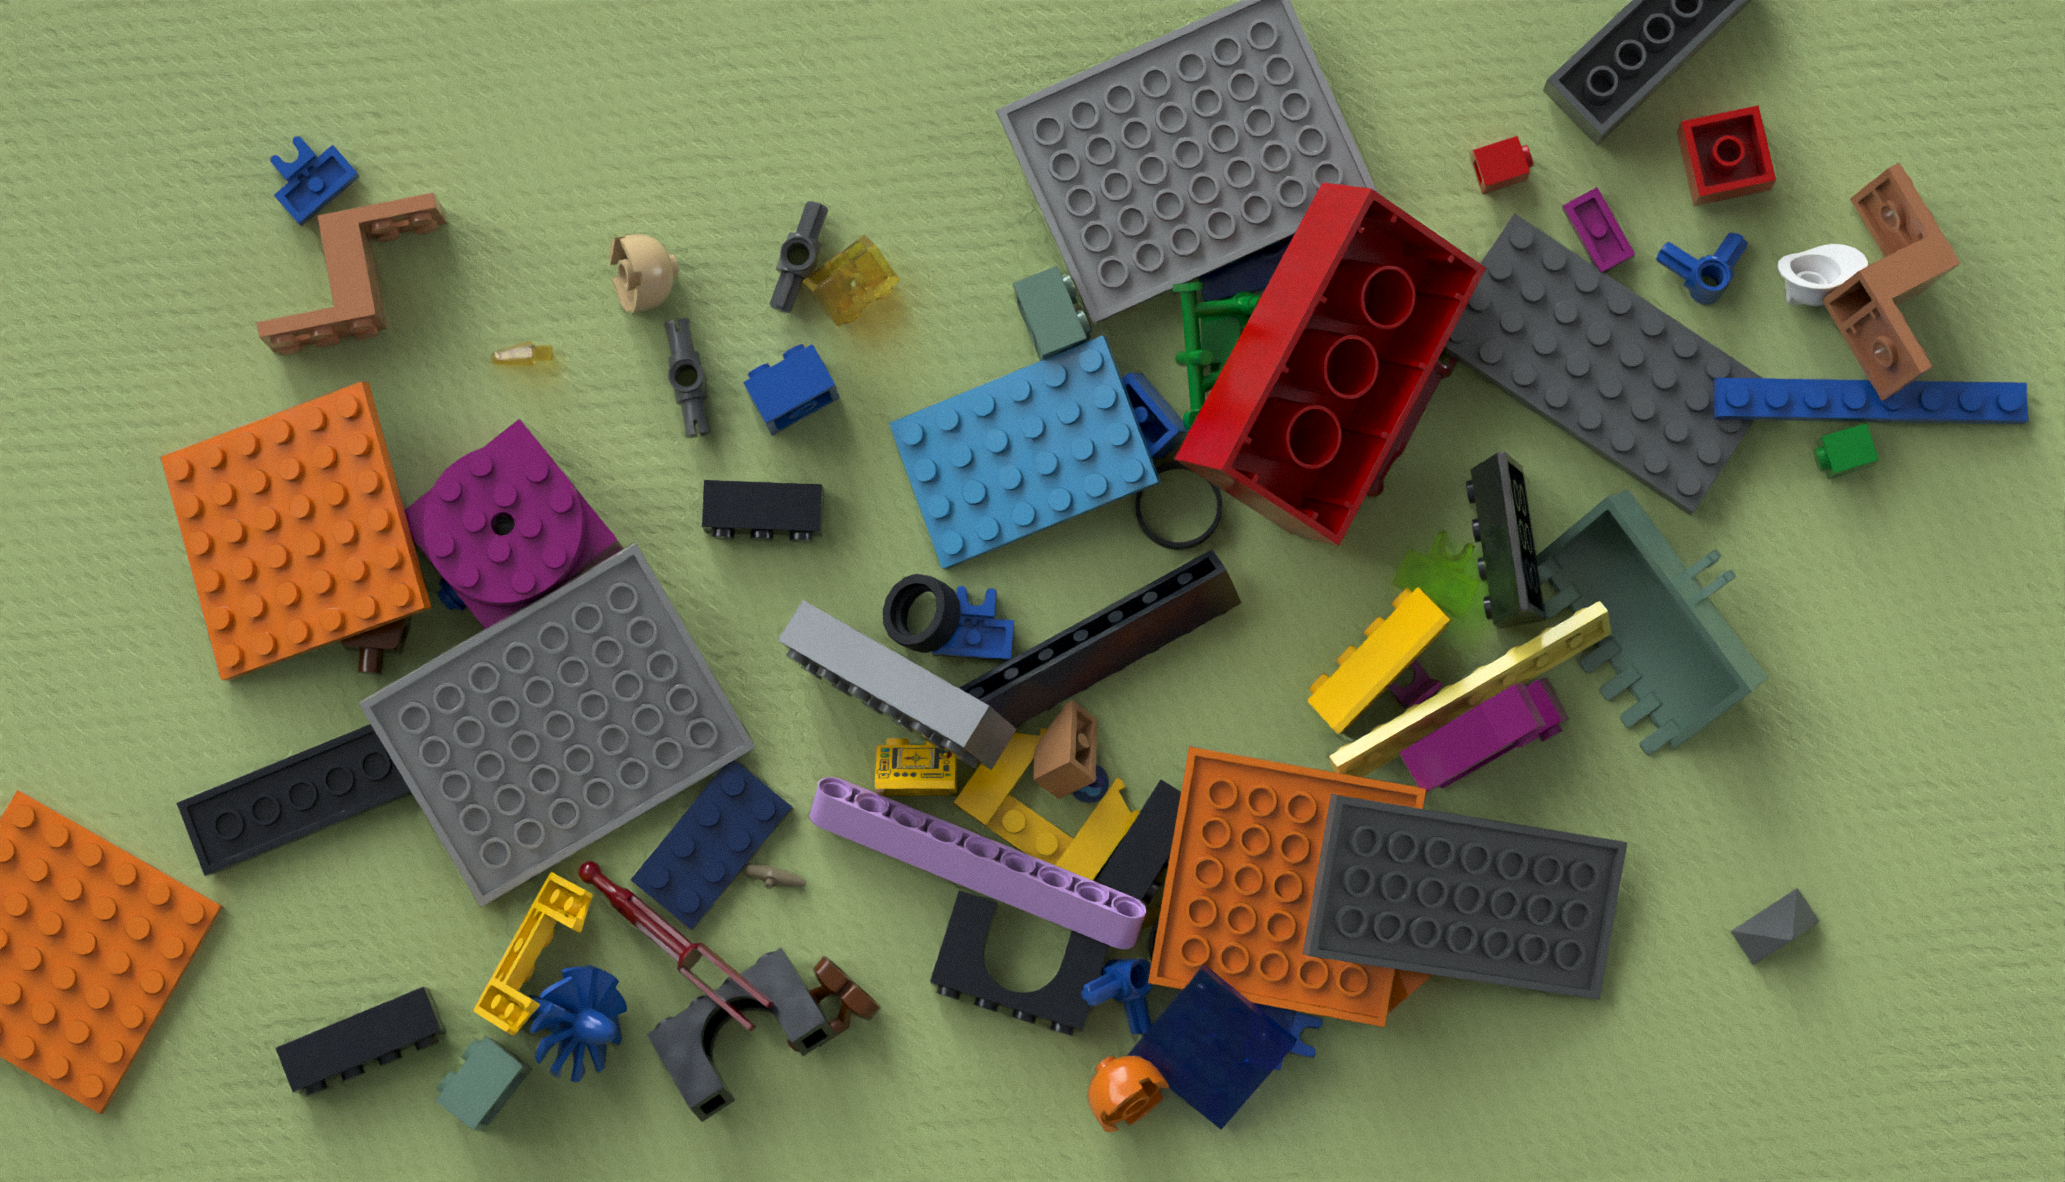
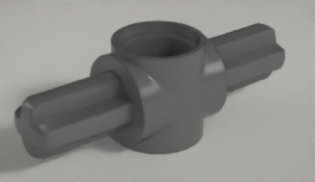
M814 201L806 203L796 232H789L787 240L781 246L780 259L776 267L780 276L770 301V307L779 312L790 313L792 311L802 281L809 282L811 274L817 267V257L822 246L817 240L828 212V208L821 203ZM796 249H804L810 255L806 263L793 265L788 261L790 253Z

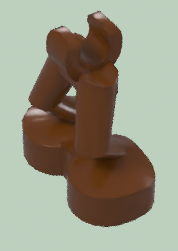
M823 956L813 968L815 977L821 986L811 989L810 992L818 1005L820 1001L830 995L840 998L841 1006L838 1017L829 1021L837 1034L836 1036L849 1028L851 1013L861 1019L870 1021L881 1009V1006L865 990L857 985L828 957ZM788 1039V1041H787L788 1045H789L794 1051L799 1052V1051L796 1049V1047L792 1044V1042L790 1041V1039Z

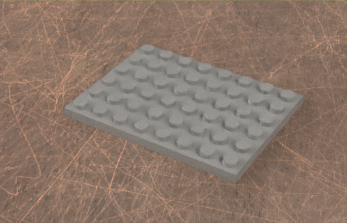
M1290 0L1239 1L996 110L997 116L1093 325L1173 290L1174 284L1191 282L1293 236L1322 182L1372 188L1377 192Z
M636 542L359 702L361 709L480 907L756 748Z

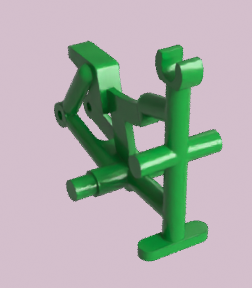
M1203 282L1173 285V292L1181 293L1185 351L1178 352L1175 356V361L1179 366H1187L1191 410L1186 411L1183 416L1185 430L1191 429L1196 416L1206 401L1205 393L1211 391L1228 360L1226 358L1221 362L1219 371L1203 376V366L1209 365L1212 362L1213 355L1209 350H1201L1199 318L1234 315L1238 318L1243 331L1261 298L1260 296L1253 295L1250 292H1240L1228 300L1197 302L1196 290H1203Z

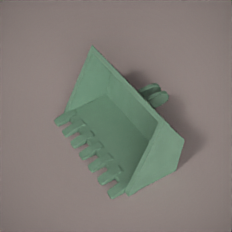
M1629 489L1615 496L1613 494L1607 496L1536 556L1540 584L1548 580L1558 593L1544 603L1546 619L1553 618L1566 607L1574 614L1579 609L1588 608L1598 601L1608 610L1612 634L1595 643L1598 648L1580 661V665L1586 673H1591L1608 661L1618 675L1600 688V693L1606 700H1611L1628 688L1637 700V703L1620 715L1622 723L1629 728L1648 715L1657 727L1656 731L1640 742V747L1645 754L1650 755L1667 742L1674 750L1768 679L1709 599V596L1736 577L1732 569L1724 571L1716 577L1715 581L1703 588L1695 576L1717 563L1719 558L1722 557L1716 549L1687 569Z

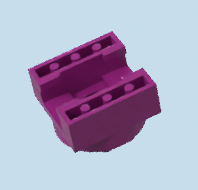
M520 418L486 446L464 455L451 464L438 478L432 489L404 510L412 539L485 629L624 549L618 539ZM497 516L500 519L505 517L514 519V528L509 534L504 536L496 534Z

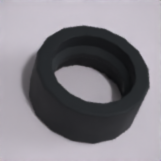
M923 574L910 575L896 583L887 595L882 611L883 625L888 636L899 645L922 653L938 650L948 643L958 628L961 616L960 601L955 591L946 583ZM932 592L936 598L934 619L923 632L918 635H912L907 627L909 608L921 594Z

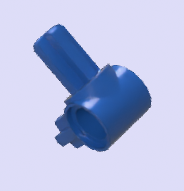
M1731 232L1727 234L1713 256H1702L1699 261L1671 242H1667L1659 251L1656 260L1686 280L1683 286L1689 290L1691 297L1696 302L1710 305L1721 298L1724 290L1733 279V267L1746 250L1748 242L1739 233ZM1708 276L1713 278L1718 286L1710 287L1705 285L1701 277Z
M1145 959L1109 960L1102 969L1101 977L1084 985V990L1081 991L1082 999L1086 1000L1089 1006H1096L1110 998L1120 1002L1123 1001L1130 1031L1133 1035L1146 1033L1152 1028L1144 998L1153 986V984L1148 983L1151 964Z

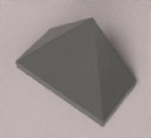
M1796 888L1730 932L1752 965H1754L1817 924L1819 919L1799 889Z

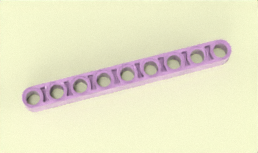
M826 777L818 782L809 815L814 825L1112 947L1129 949L1136 944L1146 914V907L1140 900L836 777Z

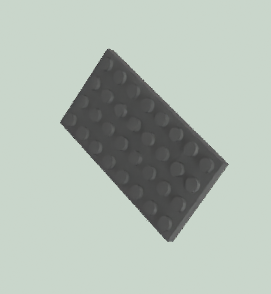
M1514 213L1480 263L1486 267V270L1443 351L1691 516L1754 422V420H1714L1713 381L1716 378L1762 377L1604 272L1600 273L1598 268Z
M1331 794L1303 954L1312 957L1600 1000L1627 842Z

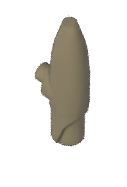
M748 863L746 869V876L763 880L767 889H771L776 885L804 887L807 883L806 880L794 873L770 866Z

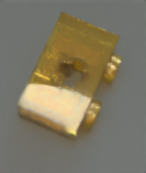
M862 235L802 282L825 315L839 327L843 323L847 324L857 319L862 313V309L874 300L886 297L900 279L878 247L867 236ZM854 280L856 285L852 288L850 283Z

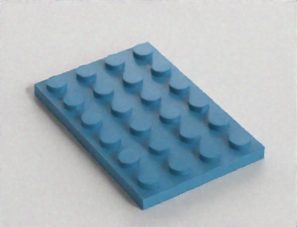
M1104 335L889 423L940 565L945 570L1161 483L1110 344Z

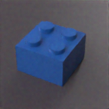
M803 344L789 349L782 355L784 360L771 367L768 363L758 366L748 373L750 379L743 382L771 436L840 399L836 385L813 344L806 348Z

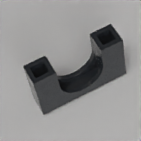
M959 891L930 980L931 984L938 986L936 993L959 1000L962 993L976 998L975 1006L997 1012L1000 1005L1014 1010L1013 1018L1035 1024L1036 1018H1041L1052 1022L1051 1030L1073 1036L1074 1030L1083 1032L1091 1006L1088 1005L1086 1000L1082 999L1081 991L1084 990L1085 984L1100 977L1110 945L1072 930L1059 971L1047 985L1032 992L1010 991L993 980L986 969L984 960L985 945L997 910V902Z
M782 948L762 955L756 964L739 973L774 1002L771 1008L765 1007L731 977H728L722 986L714 990L740 1013L758 1010L776 1016L790 1041L802 1056H805L837 1035L795 965ZM707 995L694 999L687 1009L676 1016L663 1019L653 1031L647 1034L687 1105L701 1122L735 1101V1098L717 1070L713 1058V1046L716 1036L724 1024L733 1017Z

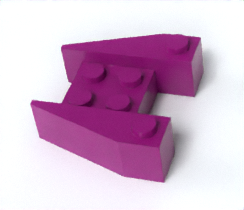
M1547 678L1538 679L1526 687L1523 683H1518L1402 750L1400 754L1418 787L1425 788L1427 793L1438 786L1443 789L1516 748L1520 749L1538 738L1544 742L1563 731L1560 724L1567 721L1569 717Z

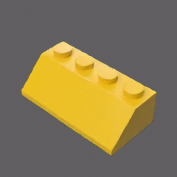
M1407 587L1391 603L1396 610L1386 620L1379 616L1363 632L1368 638L1357 649L1353 644L1350 645L1336 660L1340 667L1330 677L1323 673L1309 687L1308 690L1313 695L1307 702L1337 734H1344L1454 621L1420 587H1417L1413 592Z

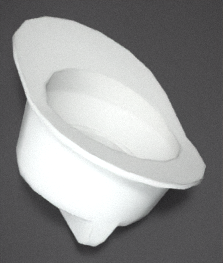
M1840 244L1818 246L1800 253L1783 256L1778 261V271L1785 278L1786 301L1791 306L1801 304L1810 306L1824 305L1822 302L1824 297L1859 270L1868 266V261L1863 253L1856 248Z

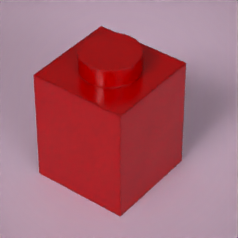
M1518 135L1474 149L1470 157L1482 194L1527 181L1530 174L1529 168L1534 166L1528 146H1521Z

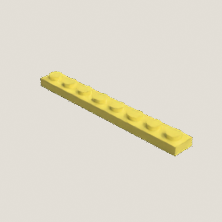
M1600 601L1588 608L1579 609L1569 619L1555 627L1546 628L1539 636L1522 646L1513 647L1504 656L1489 665L1481 666L1474 670L1471 675L1454 685L1442 688L1435 696L1421 704L1409 707L1402 715L1386 724L1376 726L1369 734L1355 742L1341 746L1336 753L1329 756L1333 772L1364 777L1401 756L1400 752L1477 705L1514 684H1525L1609 636L1612 633L1608 610Z

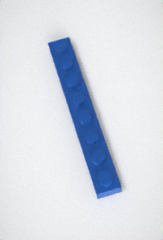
M1716 378L1713 381L1714 420L2022 425L2028 421L2027 383L1913 381L1895 395L1882 401L1870 380Z

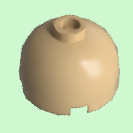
M645 234L617 237L611 242L610 265H618L619 278L614 277L612 280L623 309L626 312L631 311V313L649 310L662 304L668 298L673 288L674 277H677L679 273L675 256L673 254L669 255L665 246L657 239Z

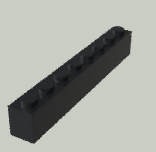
M1213 549L968 682L959 687V689L992 707L1012 726L1017 728L1022 723L1044 711L1054 708L1057 704L1073 695L1087 690L1090 686L1104 678L1123 670L1135 661L1156 652L1166 644L1191 633L1197 627L1227 613L1242 602L1227 569Z

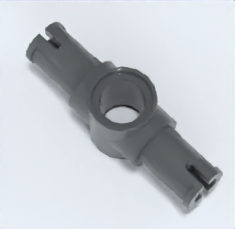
M688 318L678 319L679 332H677L674 320L664 323L671 356L668 357L670 367L668 378L674 389L676 404L681 405L686 438L697 437L696 424H698L701 436L711 433L704 400L707 399L705 389L706 376L701 367L699 352L694 351L689 326L690 321ZM691 369L698 373L696 382L689 387H683L677 383L679 374L684 370Z

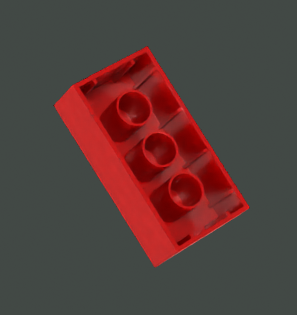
M1322 182L1180 447L1175 460L1290 534L1339 546L1486 267L1372 188Z

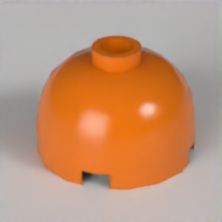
M1110 1056L1096 1066L1095 1071L1097 1073L1091 1080L1087 1097L1093 1115L1105 1132H1115L1119 1130L1115 1125L1116 1123L1126 1120L1128 1125H1131L1154 1109L1164 1098L1160 1093L1161 1088L1168 1090L1169 1085L1159 1070L1150 1061L1140 1056H1123L1117 1059L1115 1056Z

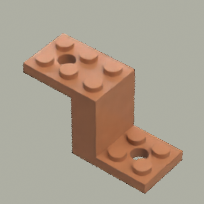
M1900 162L1887 168L1850 198L1885 258L1859 270L1822 299L1823 304L1882 401L1895 395L1933 367L1927 358L1924 348L1918 343L1907 325L1904 315L1896 306L1922 293L1961 264L1954 253L1953 247L1947 242L1936 224L1933 214L1924 204L1914 187L1912 179L1906 174Z
M434 193L318 215L334 307L257 322L259 338L273 352L278 351L279 355H290L302 351L301 346L316 343L317 347H330L339 344V338L355 335L357 340L370 339L378 336L379 330L387 329L371 239L376 238L377 242H388L400 238L399 233L415 231V234H428L437 231L439 225L447 224L444 208Z

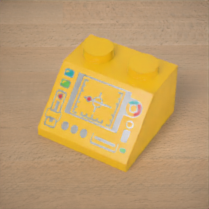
M887 738L886 745H877L875 790L877 794L882 796H957V758L954 753L946 748L943 751L926 740L925 745H909L908 738Z

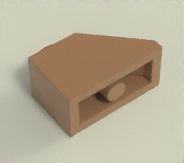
M1071 700L1065 704L1036 746L1034 753L1033 780L1058 799L1095 782L1098 719L1075 701Z

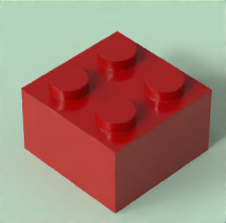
M1759 105L1681 122L1677 130V136L1694 206L1771 190L1776 182V177Z

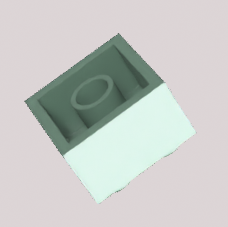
M1058 266L1013 283L1016 303L1040 361L1086 343L1087 340L1091 339L1089 333L1091 329L1084 311L1076 312L1073 306L1077 302L1072 281L1068 274L1061 276Z
M486 1036L481 1041L475 1039L468 1046L461 1057L465 1060V1063L458 1072L450 1071L436 1089L441 1094L435 1100L472 1130L481 1132L486 1130L533 1069L497 1040Z

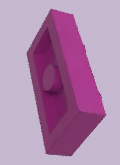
M1598 187L1562 206V210L1582 246L1600 273H1605L1635 256L1632 247Z

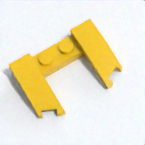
M1041 728L1039 736L1014 733L992 770L981 764L953 802L954 805L1019 851L1095 881L1140 813L1138 809L1130 812L1124 802L1120 791L1126 788L1125 784L1117 777L1073 839L1010 795L1034 761L1035 748L1048 729Z
M550 872L475 1005L473 1012L514 1036L540 1006L538 1002L520 992V987L531 978L535 969L534 962L539 953L552 941L557 921L581 934L593 894Z

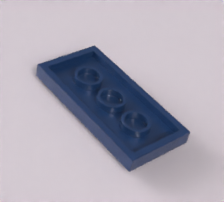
M734 760L721 768L632 877L631 881L693 931L793 807Z

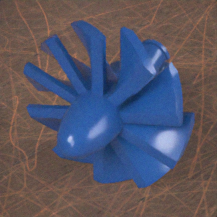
M587 964L586 967H571L562 970L563 979L542 991L540 998L536 995L528 996L540 1004L538 1009L528 1019L534 1021L530 1032L535 1033L547 1028L552 1033L541 1039L535 1055L537 1063L540 1064L549 1050L559 1042L557 1057L550 1068V1073L552 1076L560 1078L562 1066L570 1053H572L574 1062L572 1082H580L586 1071L583 1064L585 1045L590 1052L596 1072L599 1073L604 1069L607 1052L606 1044L612 1042L619 1046L622 1041V1033L617 1015L627 1011V1004L616 988L619 983L618 979L602 969Z

